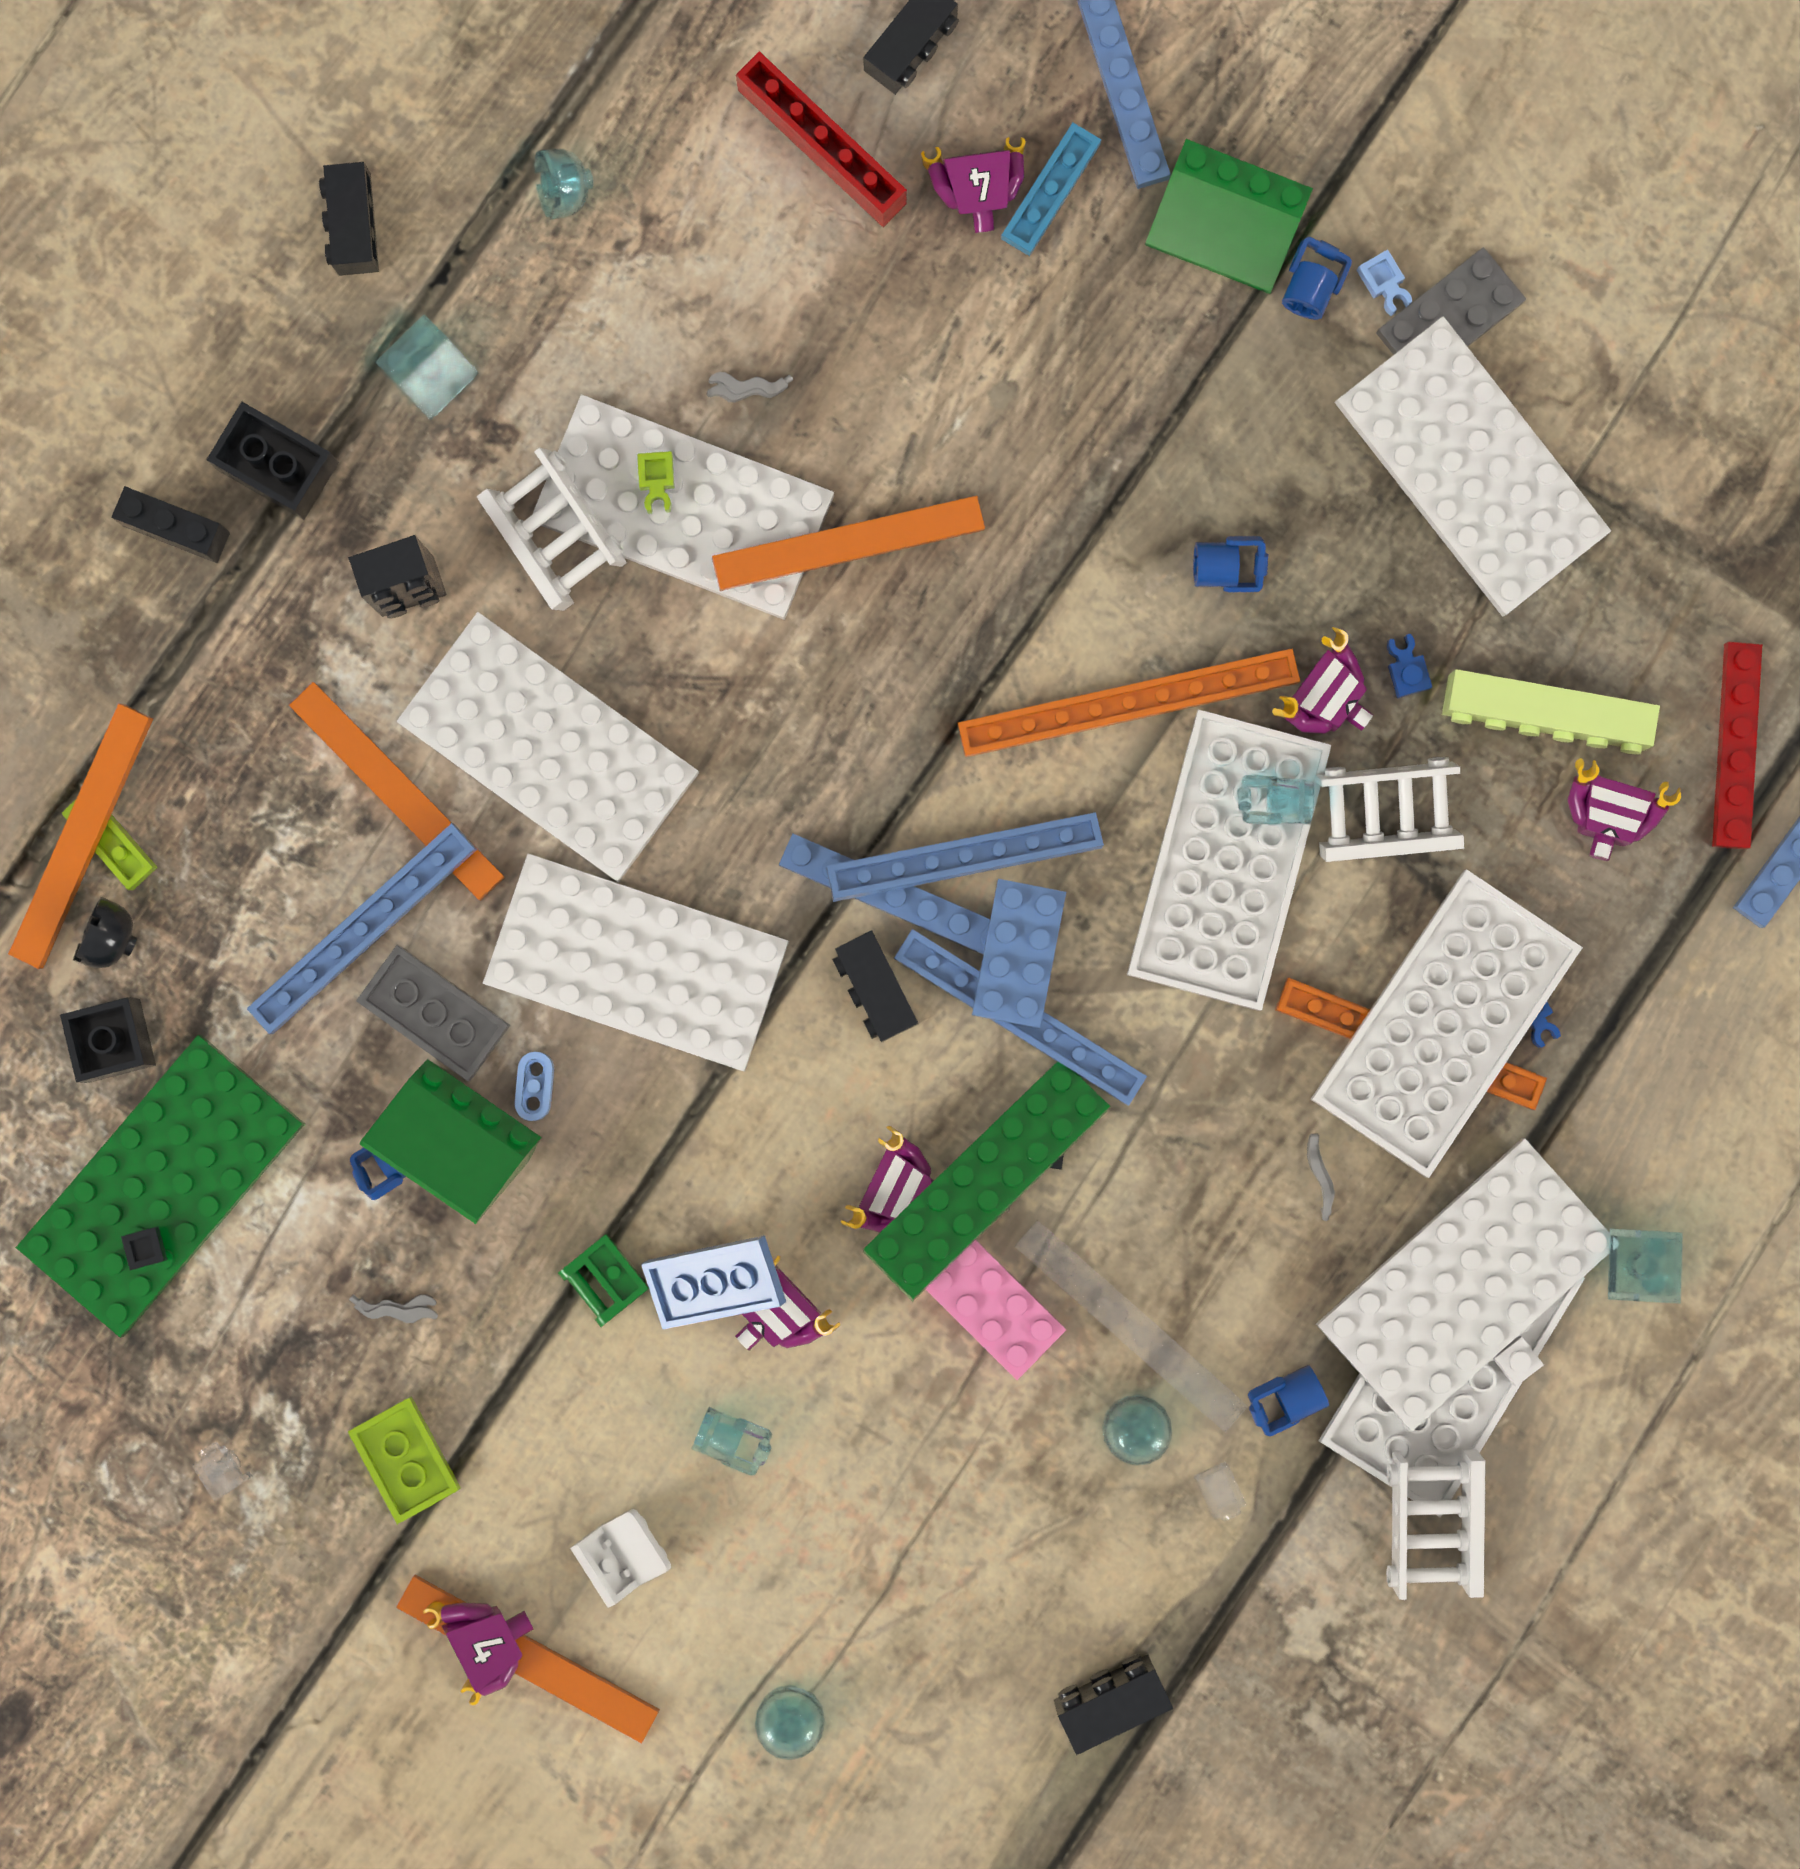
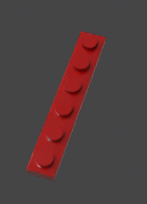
M1727 642L1724 644L1712 847L1751 848L1763 644Z

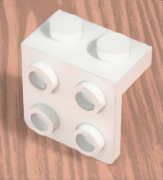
M631 1509L599 1526L570 1548L608 1608L617 1604L638 1586L671 1569V1563L667 1558L665 1550L654 1538L646 1520L635 1509Z

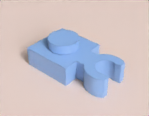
M1389 250L1358 266L1356 271L1373 299L1380 295H1383L1385 298L1384 309L1390 316L1394 315L1397 311L1393 304V299L1402 300L1405 307L1411 304L1412 297L1410 293L1398 286L1403 283L1405 277Z

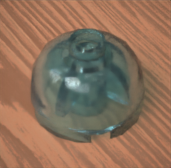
M547 149L536 152L534 172H541V184H536V188L545 216L553 220L575 215L586 203L588 190L593 189V177L590 169H585L582 161L573 152L565 149Z
M1141 1394L1126 1396L1115 1401L1106 1412L1102 1424L1104 1441L1111 1454L1121 1462L1134 1466L1148 1465L1160 1459L1169 1448L1173 1434L1171 1419L1165 1408L1153 1398Z
M793 1685L775 1688L763 1698L757 1709L755 1719L757 1738L763 1748L776 1758L784 1760L803 1758L816 1748L823 1737L825 1725L823 1707L816 1696L810 1691L807 1692Z

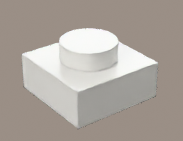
M1522 1336L1515 1338L1493 1358L1514 1386L1519 1385L1544 1366Z

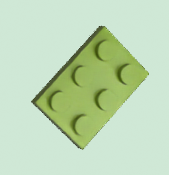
M412 1396L348 1431L397 1525L461 1489Z

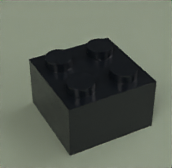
M126 997L60 1015L76 1083H91L156 1066L140 999Z

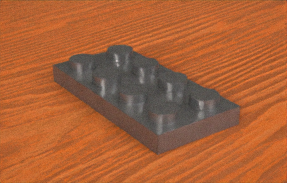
M1483 247L1379 328L1376 334L1394 355L1444 316L1468 347L1523 304L1526 298Z
M399 945L395 946L356 1000V1002L469 1082L510 1027V1024Z

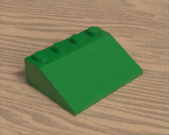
M1186 139L1145 245L1271 294L1313 188Z
M427 1059L403 1085L362 1138L360 1145L476 1224L529 1162L542 1137Z

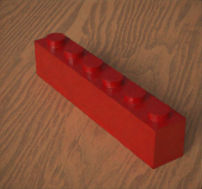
M760 51L736 74L738 91L883 228L907 204V189Z

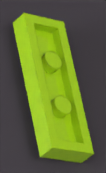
M75 801L61 813L66 818V820L70 815V812L73 808ZM111 814L95 853L127 890H134L158 867Z

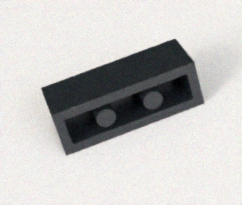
M909 0L863 57L864 71L895 95L902 86L907 88L916 77V69L923 60L928 62L933 57L938 48L937 43L942 36H949L959 22L957 18L958 3L954 0Z
M364 162L323 165L324 178L319 179L321 197L326 199L327 211H322L323 227L325 232H329L330 244H325L327 264L332 265L339 276L379 272L370 171Z
M126 486L122 490L111 517L125 528L218 563L230 535V532L218 522Z
M872 930L835 948L838 956L832 960L841 977L848 975L853 985L852 988L848 989V992L856 1008L864 1007L869 1018L863 1020L872 1039L879 1037L882 1043L919 1024Z

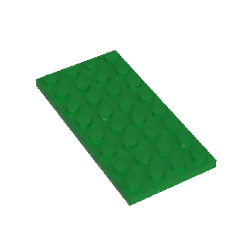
M197 1035L15 1248L118 1337H124L302 1129L305 1123L202 1035ZM159 1226L168 1260L129 1270L121 1236Z

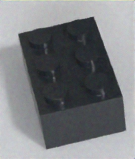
M242 401L206 459L219 472L303 520L307 517L339 463L331 452Z
M416 535L348 557L361 597L382 617H400L407 613V608L416 605L422 608L437 604L440 601V597L447 595L434 556Z
M1140 1654L1133 1655L1121 1663L1123 1667L1109 1672L1108 1669L1102 1670L1090 1677L1091 1682L1079 1688L1076 1684L1071 1685L1058 1693L1059 1697L1054 1699L1057 1715L1076 1756L1173 1709L1149 1655L1143 1657Z

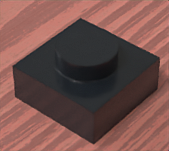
M159 1226L121 1236L129 1270L168 1260Z

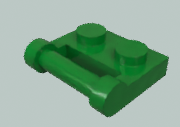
M608 1234L601 1237L558 1272L564 1281L568 1280L597 1316L594 1320L600 1327L604 1326L649 1289L648 1284ZM584 1265H586L615 1302L609 1308L606 1307L578 1271Z

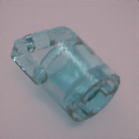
M1245 775L1242 777L1241 787L1237 790L1238 808L1242 811V820L1244 822L1278 825L1281 823L1311 824L1314 809V782L1312 779L1279 778L1277 776ZM1249 787L1268 788L1266 812L1250 811L1252 808V798Z
M709 1407L691 1450L718 1460L722 1464L745 1474L755 1475L759 1466H763L766 1463L772 1447L769 1442L772 1432L745 1419L735 1418ZM743 1433L762 1440L759 1442L753 1455V1463L735 1456Z

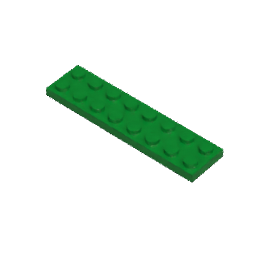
M1057 1061L863 1249V1253L913 1302L1110 1109V1105L1076 1072Z

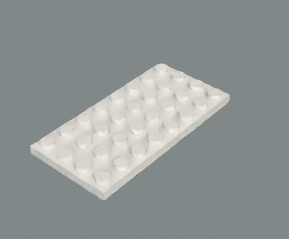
M1444 316L1334 402L1502 617L1511 612L1611 532L1607 524Z
M581 394L558 453L567 464V468L564 470L607 534L614 536L624 550L621 554L623 558L785 620L804 572L719 591L712 556L819 532L833 500L834 492ZM672 451L675 488L665 489V493L668 494L672 503L671 512L666 513L664 501L656 500L652 504V514H648L644 502L650 491H641L639 488L637 454ZM551 476L546 479L533 514L561 493ZM568 504L541 526L563 534L578 523L580 519L570 504ZM589 533L578 539L598 548Z
M479 612L476 613L396 721L618 883L699 774L697 769Z
M1198 709L1129 964L1128 976L1262 1011L1321 787L1315 782V775L1324 774L1331 745Z
M527 854L483 984L745 1072L789 941Z
M1467 869L1464 870L1311 1100L1424 1177L1429 1178L1583 947Z
M1521 1139L1318 1321L1316 1325L1408 1429L1413 1431L1613 1251L1619 1243L1526 1139Z
M1584 1277L1518 1335L1525 1339L1537 1357L1583 1283ZM1492 1359L1416 1429L1411 1431L1359 1373L1318 1441L1388 1485L1387 1466L1388 1464H1393L1394 1451H1400L1407 1461L1408 1467L1456 1466L1458 1462H1462L1463 1450L1477 1449L1480 1453L1522 1382L1514 1386L1494 1359ZM1458 1480L1407 1481V1497L1413 1501L1451 1500L1461 1483Z

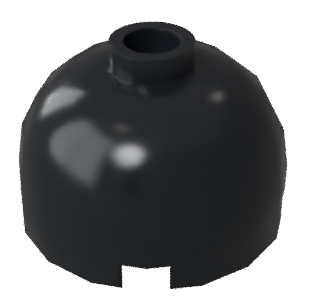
M100 897L85 927L81 940L82 943L78 944L73 961L93 968H108L116 964L123 954L126 956L131 955L137 937L132 936L133 921L131 915L124 907Z

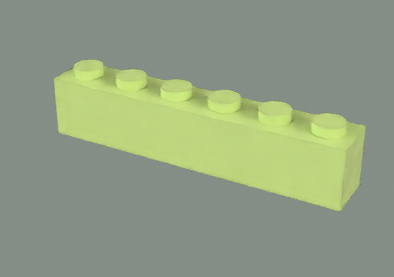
M1455 669L1448 675L1442 715L1451 716V721L1459 724H1472V720L1485 722V727L1488 729L1505 730L1507 726L1519 728V734L1526 736H1539L1541 732L1552 734V739L1560 742H1573L1575 738L1586 740V745L1594 748H1607L1609 744L1620 746V751L1623 753L1641 754L1642 751L1654 746L1660 705Z

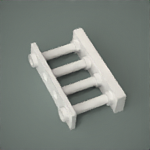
M538 448L534 452L541 461V466L506 493L486 489L477 498L552 610L564 611L574 603L569 593L571 592L570 588L605 561H608L612 566L619 567L624 566L627 562L621 555L624 552L621 544L614 536L607 534L564 470L567 468V464L561 455L556 451L552 452L551 450ZM551 476L561 493L525 521L519 520L513 512L514 504ZM570 504L580 521L544 549L537 548L531 539L533 531ZM586 533H589L599 549L563 577L556 576L550 567L552 564L551 560Z
M1435 757L1428 759V764L1349 772H1346L1344 767L1326 768L1325 774L1315 775V782L1321 787L1329 786L1332 836L1329 837L1328 842H1319L1320 856L1326 862L1464 849L1463 834L1449 825L1446 775L1460 774V766L1454 762H1449L1448 757ZM1432 776L1435 826L1431 827V832L1418 833V829L1414 828L1412 778ZM1398 780L1400 830H1397V835L1384 836V833L1380 832L1377 782ZM1363 783L1366 833L1363 834V838L1350 839V836L1346 835L1343 785Z
M1467 1449L1462 1451V1462H1458L1456 1466L1408 1467V1463L1400 1451H1394L1393 1464H1388L1387 1466L1388 1483L1392 1485V1565H1388L1386 1571L1388 1586L1394 1589L1399 1600L1407 1599V1583L1458 1582L1470 1598L1484 1597V1458L1477 1449ZM1458 1480L1459 1483H1462V1496H1458L1456 1500L1407 1501V1481ZM1458 1514L1459 1517H1462V1530H1457V1533L1407 1535V1515ZM1458 1548L1461 1551V1563H1458L1456 1567L1407 1569V1549Z

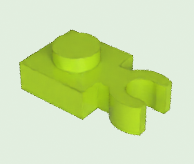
M672 451L637 454L639 488L641 491H650L644 502L647 513L652 514V504L656 500L664 501L665 511L670 513L672 503L668 494L665 493V489L675 488Z

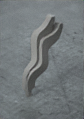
M718 372L713 374L708 380L710 384L717 383V385L708 389L706 394L708 397L720 396L733 403L752 395L772 398L787 389L788 384L793 381V378L788 375L784 379L781 377L776 382H768L762 377H754L741 382L726 372Z
M1318 1133L1310 1134L1307 1144V1159L1310 1169L1317 1178L1322 1190V1220L1328 1221L1329 1215H1331L1335 1191L1333 1182L1320 1154Z
M354 1294L349 1298L355 1304V1309L371 1319L391 1316L405 1323H415L421 1318L437 1319L438 1317L437 1312L427 1307V1305L435 1306L436 1300L426 1294H419L404 1304L390 1299H384L377 1304H369L364 1299L357 1298Z

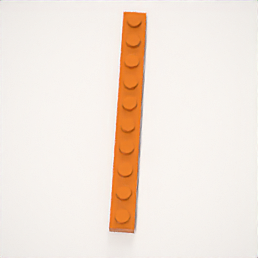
M1292 648L958 722V728L966 758L1299 684L1300 677Z

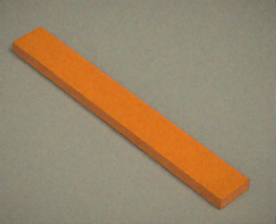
M972 496L712 556V562L719 591H724L984 531L985 525L978 497Z
M312 682L289 704L295 713L425 846L452 823L315 682ZM478 849L452 872L480 901L505 878Z
M118 703L11 946L9 955L37 969L44 968L154 718L127 705Z
M1291 978L1286 979L1275 1008L1278 1012L1348 1039L1352 1038L1371 1010ZM1506 1062L1487 1090V1093L1530 1110H1536L1547 1078Z
M415 1574L396 1608L427 1625L430 1620L436 1618L432 1612L423 1613L424 1609L431 1603L440 1602L448 1605L463 1603L464 1601ZM441 1622L434 1629L446 1635L442 1628L446 1623ZM526 1635L515 1640L523 1655L518 1660V1668L515 1674L642 1744L660 1709Z

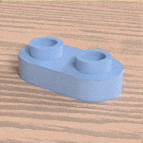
M542 1052L527 1053L518 1064L515 1109L521 1118L528 1121L543 1119L551 1108L554 1064L551 1058ZM537 1062L543 1066V1072L539 1076H535L531 1072L532 1065ZM532 1097H536L540 1101V1106L537 1110H531L528 1106V1101Z

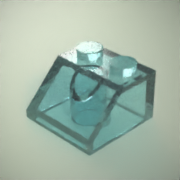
M425 315L375 362L382 373L429 420H432L479 374L449 338Z
M1610 1229L1608 1299L1681 1304L1683 1233Z

